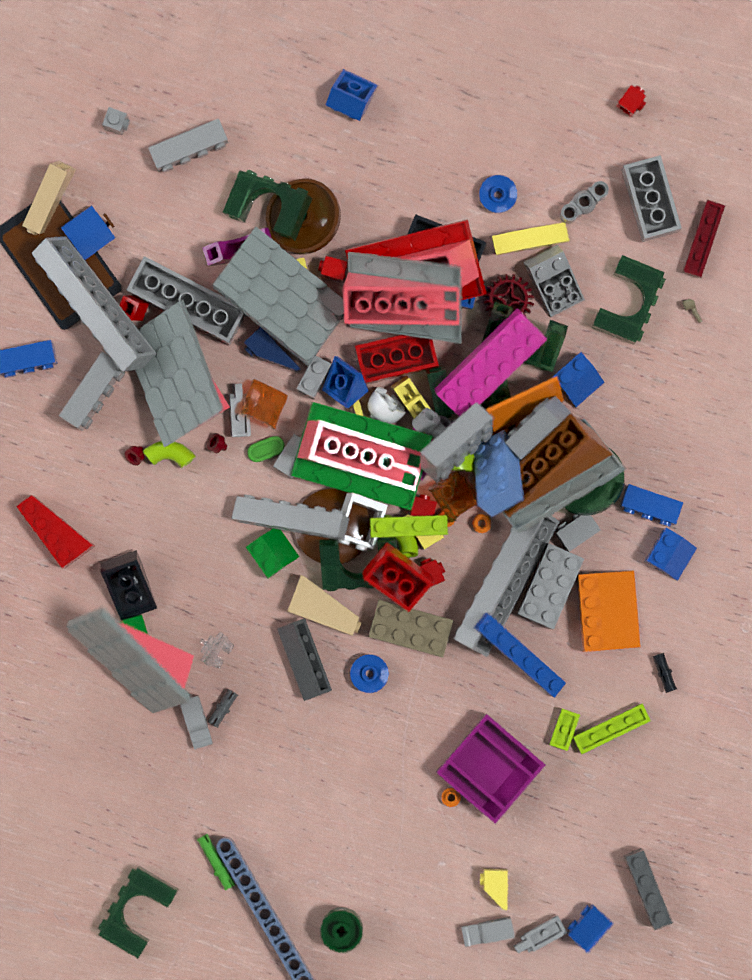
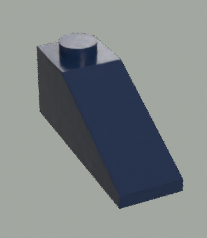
M261 327L244 342L247 346L244 349L251 357L255 355L261 360L297 373L301 370Z

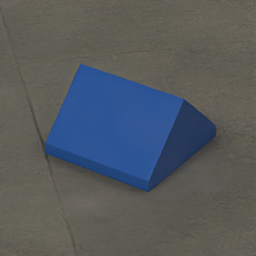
M334 356L322 390L345 408H349L368 392V388L359 371L338 356Z

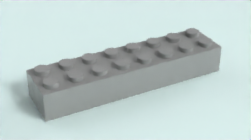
M66 236L45 238L32 252L36 263L45 270L47 277L55 283L59 293L69 301L70 307L79 314L81 321L89 327L93 337L102 344L104 351L112 357L118 369L122 370V372L142 369L157 354Z
M553 516L545 517L520 533L512 526L507 541L503 543L499 556L493 561L492 569L484 578L483 585L475 595L471 608L467 610L462 625L456 630L454 638L456 641L488 657L494 645L480 634L474 626L486 612L504 627L559 524L557 519Z

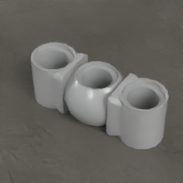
M597 181L587 190L577 192L573 200L562 208L560 212L561 221L571 224L576 218L581 217L582 214L591 213L599 201L606 198L609 191L608 185L603 181ZM601 187L604 190V194L597 195L594 189ZM585 198L589 201V205L583 207L580 205L579 200ZM572 210L574 217L567 218L564 215V211Z
M425 408L412 421V425L416 431L430 434L436 439L455 421H450L446 416H439L433 410Z

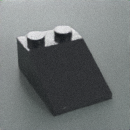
M137 550L101 562V575L121 621L157 609Z

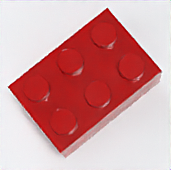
M388 542L363 570L364 580L408 612L413 609L434 584L430 573Z

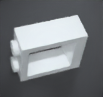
M347 493L341 511L344 512L343 515L348 517L353 503L375 511L373 518H384L388 505L355 493ZM369 528L365 542L345 535L344 541L338 540V542L344 545L352 543L356 545V549L366 552L367 549H374L377 538H370Z

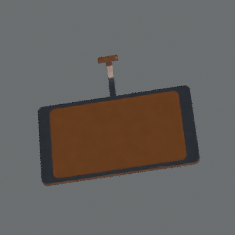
M60 200L44 233L34 235L29 233L26 227L22 226L32 205L30 204L0 225V243L62 330H67L80 321L81 317L70 307L69 301L65 296L59 293L58 287L47 277L45 270L36 263L32 252L45 238L67 237L61 227L73 219V216ZM106 213L103 214L107 220V222L105 223L107 227L111 225V227L114 228L115 226L108 218ZM95 252L85 260L113 297L122 291V285L98 252Z

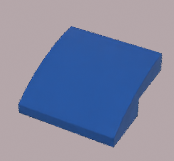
M92 205L61 227L84 260L115 239L113 233Z

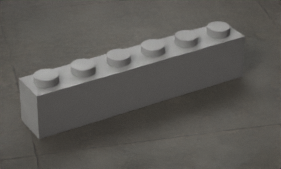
M251 495L237 496L232 514V519L239 523L342 541L345 539L349 518L343 515L344 512L333 509L332 512H327L322 507L315 506L314 509H310L307 505L299 503L296 506H292L289 502L279 500V503H274L272 499L263 497L261 500H256Z

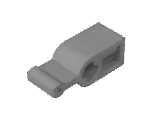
M192 697L189 702L180 706L195 750L211 745L213 741L200 697Z
M511 917L461 927L465 947L515 938Z

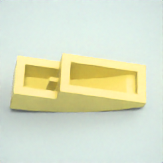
M407 375L391 386L413 419L425 408L430 409Z

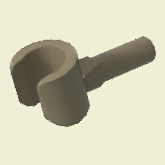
M687 299L682 301L685 311L691 309L698 323H701L703 320L697 312L694 300Z

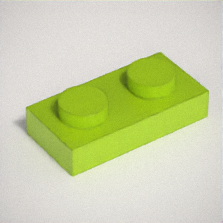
M561 708L549 745L568 751L580 714Z

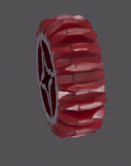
M504 274V280L497 276L498 283L491 280L490 283L493 287L486 286L485 289L490 293L483 295V297L488 298L483 300V304H489V306L484 310L485 312L492 311L488 316L489 318H492L494 315L497 316L494 322L497 323L499 318L503 319L502 322L510 316L508 313L511 306L521 305L523 307L520 311L523 314L524 312L527 314L531 313L527 306H534V303L528 301L534 299V295H528V293L532 292V288L525 289L528 285L527 281L520 284L522 277L515 281V274H512L511 280H508V275ZM508 285L506 293L494 294L499 287ZM514 286L521 291L524 300L514 295ZM509 291H511V300H513L514 302H510L506 309L507 304L506 300H504L503 297L506 298L509 294ZM493 300L503 305V313L495 308Z

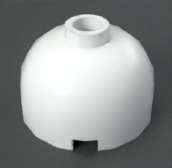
M377 387L368 400L370 417L393 424L406 413L404 412L405 407L393 394L391 397L387 395L386 392L388 390Z

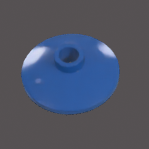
M493 175L482 183L479 191L480 201L491 212H506L516 202L517 188L508 177ZM500 192L502 196L501 198H496L494 194Z
M363 655L356 659L351 667V681L362 692H377L388 681V667L376 655ZM367 670L373 671L372 677L366 676Z

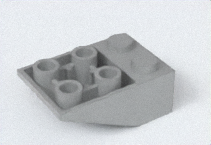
M558 245L523 262L550 317L585 300L565 253Z

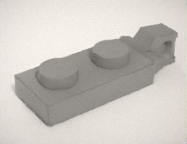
M242 384L232 385V394H229L228 399L230 406L231 437L251 436L249 398H247V394H243Z
M557 915L524 933L520 937L522 941L515 944L514 948L518 954L526 949L528 953L534 952L567 934V931Z

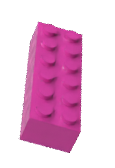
M517 308L434 390L460 417L476 402L480 405L547 339Z

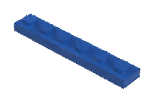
M485 612L474 626L480 634L550 696L555 698L566 684L563 679L490 614Z

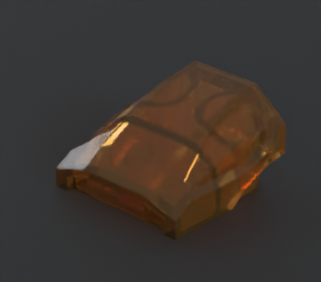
M253 379L240 414L251 417L253 420L256 419L260 423L276 429L288 395Z
M459 471L451 473L444 480L441 479L439 482H435L428 489L451 522L456 521V518L478 505L477 497L472 487L467 483L466 478L460 475Z

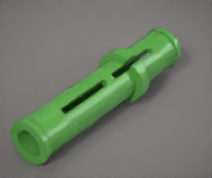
M208 834L197 839L215 871L214 875H217L224 890L236 885Z

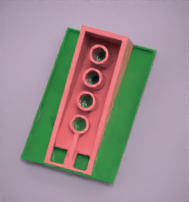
M311 402L290 476L411 510L423 471L421 469L420 452L431 443L433 436Z

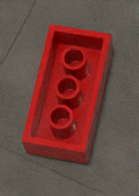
M398 335L355 346L360 371L366 385L435 369L439 366L433 339Z

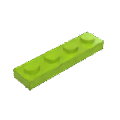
M447 515L370 518V538L448 535Z
M641 703L573 736V739L580 753L584 754L651 720L644 705Z

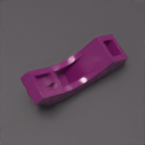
M269 228L260 229L271 238ZM250 234L233 240L217 241L203 247L207 265L215 266L229 263Z

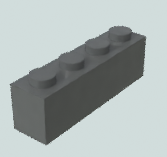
M304 618L278 628V633L303 700L306 701L332 691L306 619Z
M640 848L625 854L624 858L652 928L657 930L672 924L673 922L644 850Z

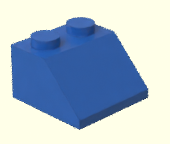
M343 69L331 88L326 106L360 121L378 85Z
M582 352L552 377L557 376L562 393L575 408L605 383L595 367Z
M664 528L645 562L678 581L697 547L672 530Z
M593 904L590 907L587 905L580 914L582 916L578 921L573 920L567 928L569 929L567 934L587 953L613 925L612 921Z

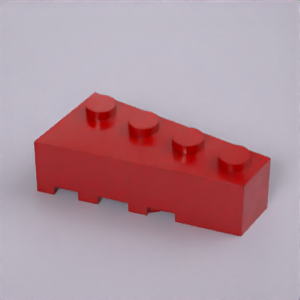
M31 495L16 506L61 568H67L95 547L93 543L37 497Z

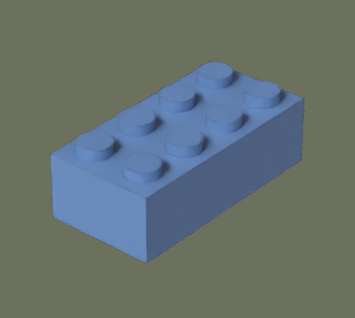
M504 430L493 435L487 442H482L474 453L478 506L492 517L523 500L519 457L505 443L510 437Z

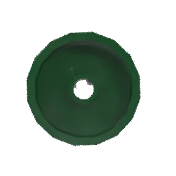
M337 907L330 910L324 916L320 929L323 943L330 950L337 953H347L355 949L363 936V923L360 916L354 910L347 907ZM340 926H344L345 932L341 933L338 931Z

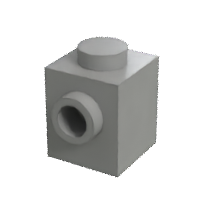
M109 107L102 125L105 130L123 135L124 130L127 131L130 120H128L127 113Z

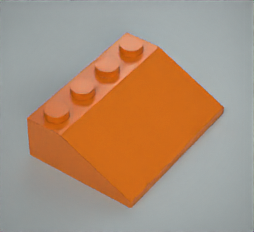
M557 376L486 409L493 417V435L503 430L507 433L509 432L508 428L514 425L517 427L546 398L551 400L556 396L563 402L564 399Z
M634 571L577 575L583 652L641 647Z

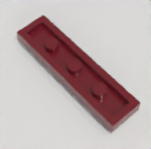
M710 200L706 201L683 273L698 278L702 277L725 205Z

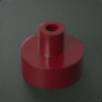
M214 433L209 438L207 444L208 450L216 454L221 450L225 451L228 447L225 443V437L218 433Z
M130 446L125 451L126 460L130 464L138 466L145 459L144 448L142 446Z

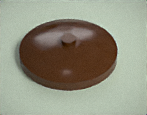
M302 178L290 181L280 187L270 199L266 210V227L269 228L272 240L278 243L283 250L299 255L314 253L324 248L338 231L341 220V209L338 199L325 184L317 180Z
M334 488L320 490L310 495L302 504L307 505L310 509H314L317 506L325 508L327 512H332L333 509L341 511L346 494L349 492ZM352 503L348 515L349 522L346 535L365 542L370 528V517L366 508ZM295 532V537L301 550L309 558L321 564H344L353 560L362 552L356 549V545L352 543L344 545L339 543L337 539Z

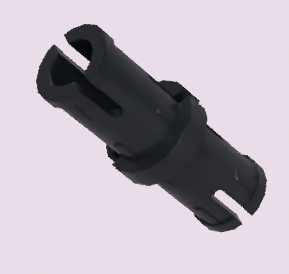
M664 653L653 656L658 670L657 675L661 678L665 693L676 690L677 687L671 674L672 669H669Z

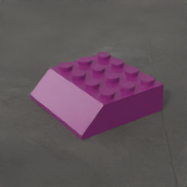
M485 714L438 768L436 773L496 824L546 765L488 714Z

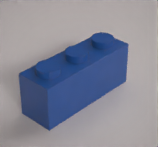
M52 340L0 350V375H4L5 378L14 377L18 372H23V374L35 372L34 369L37 368L49 370L54 368L53 365L58 364Z
M631 484L626 486L620 507L624 508L623 511L632 515L635 512L642 514L641 518L650 521L653 518L660 520L659 524L671 527V524H677L683 506L681 501Z

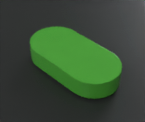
M273 436L254 443L248 448V457L253 462L258 463L278 456L285 448L284 441L278 436Z

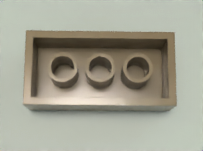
M379 600L369 637L444 657L453 620L415 609L408 612L400 605Z

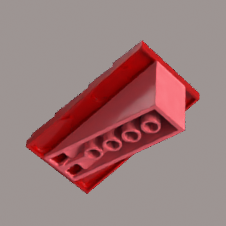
M468 219L345 250L347 261L348 252L456 265L461 267V301L487 294Z

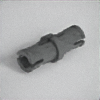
M227 689L221 702L216 704L217 708L208 720L210 724H213L217 718L214 726L217 728L226 713L229 714L231 705L238 697V694L234 692L229 699L232 693L230 689Z

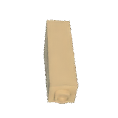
M61 161L50 163L22 225L27 228L29 233L34 235L44 233L76 171L75 168Z
M301 575L288 612L352 636L354 632L358 633L361 622L358 621L359 617L305 576Z

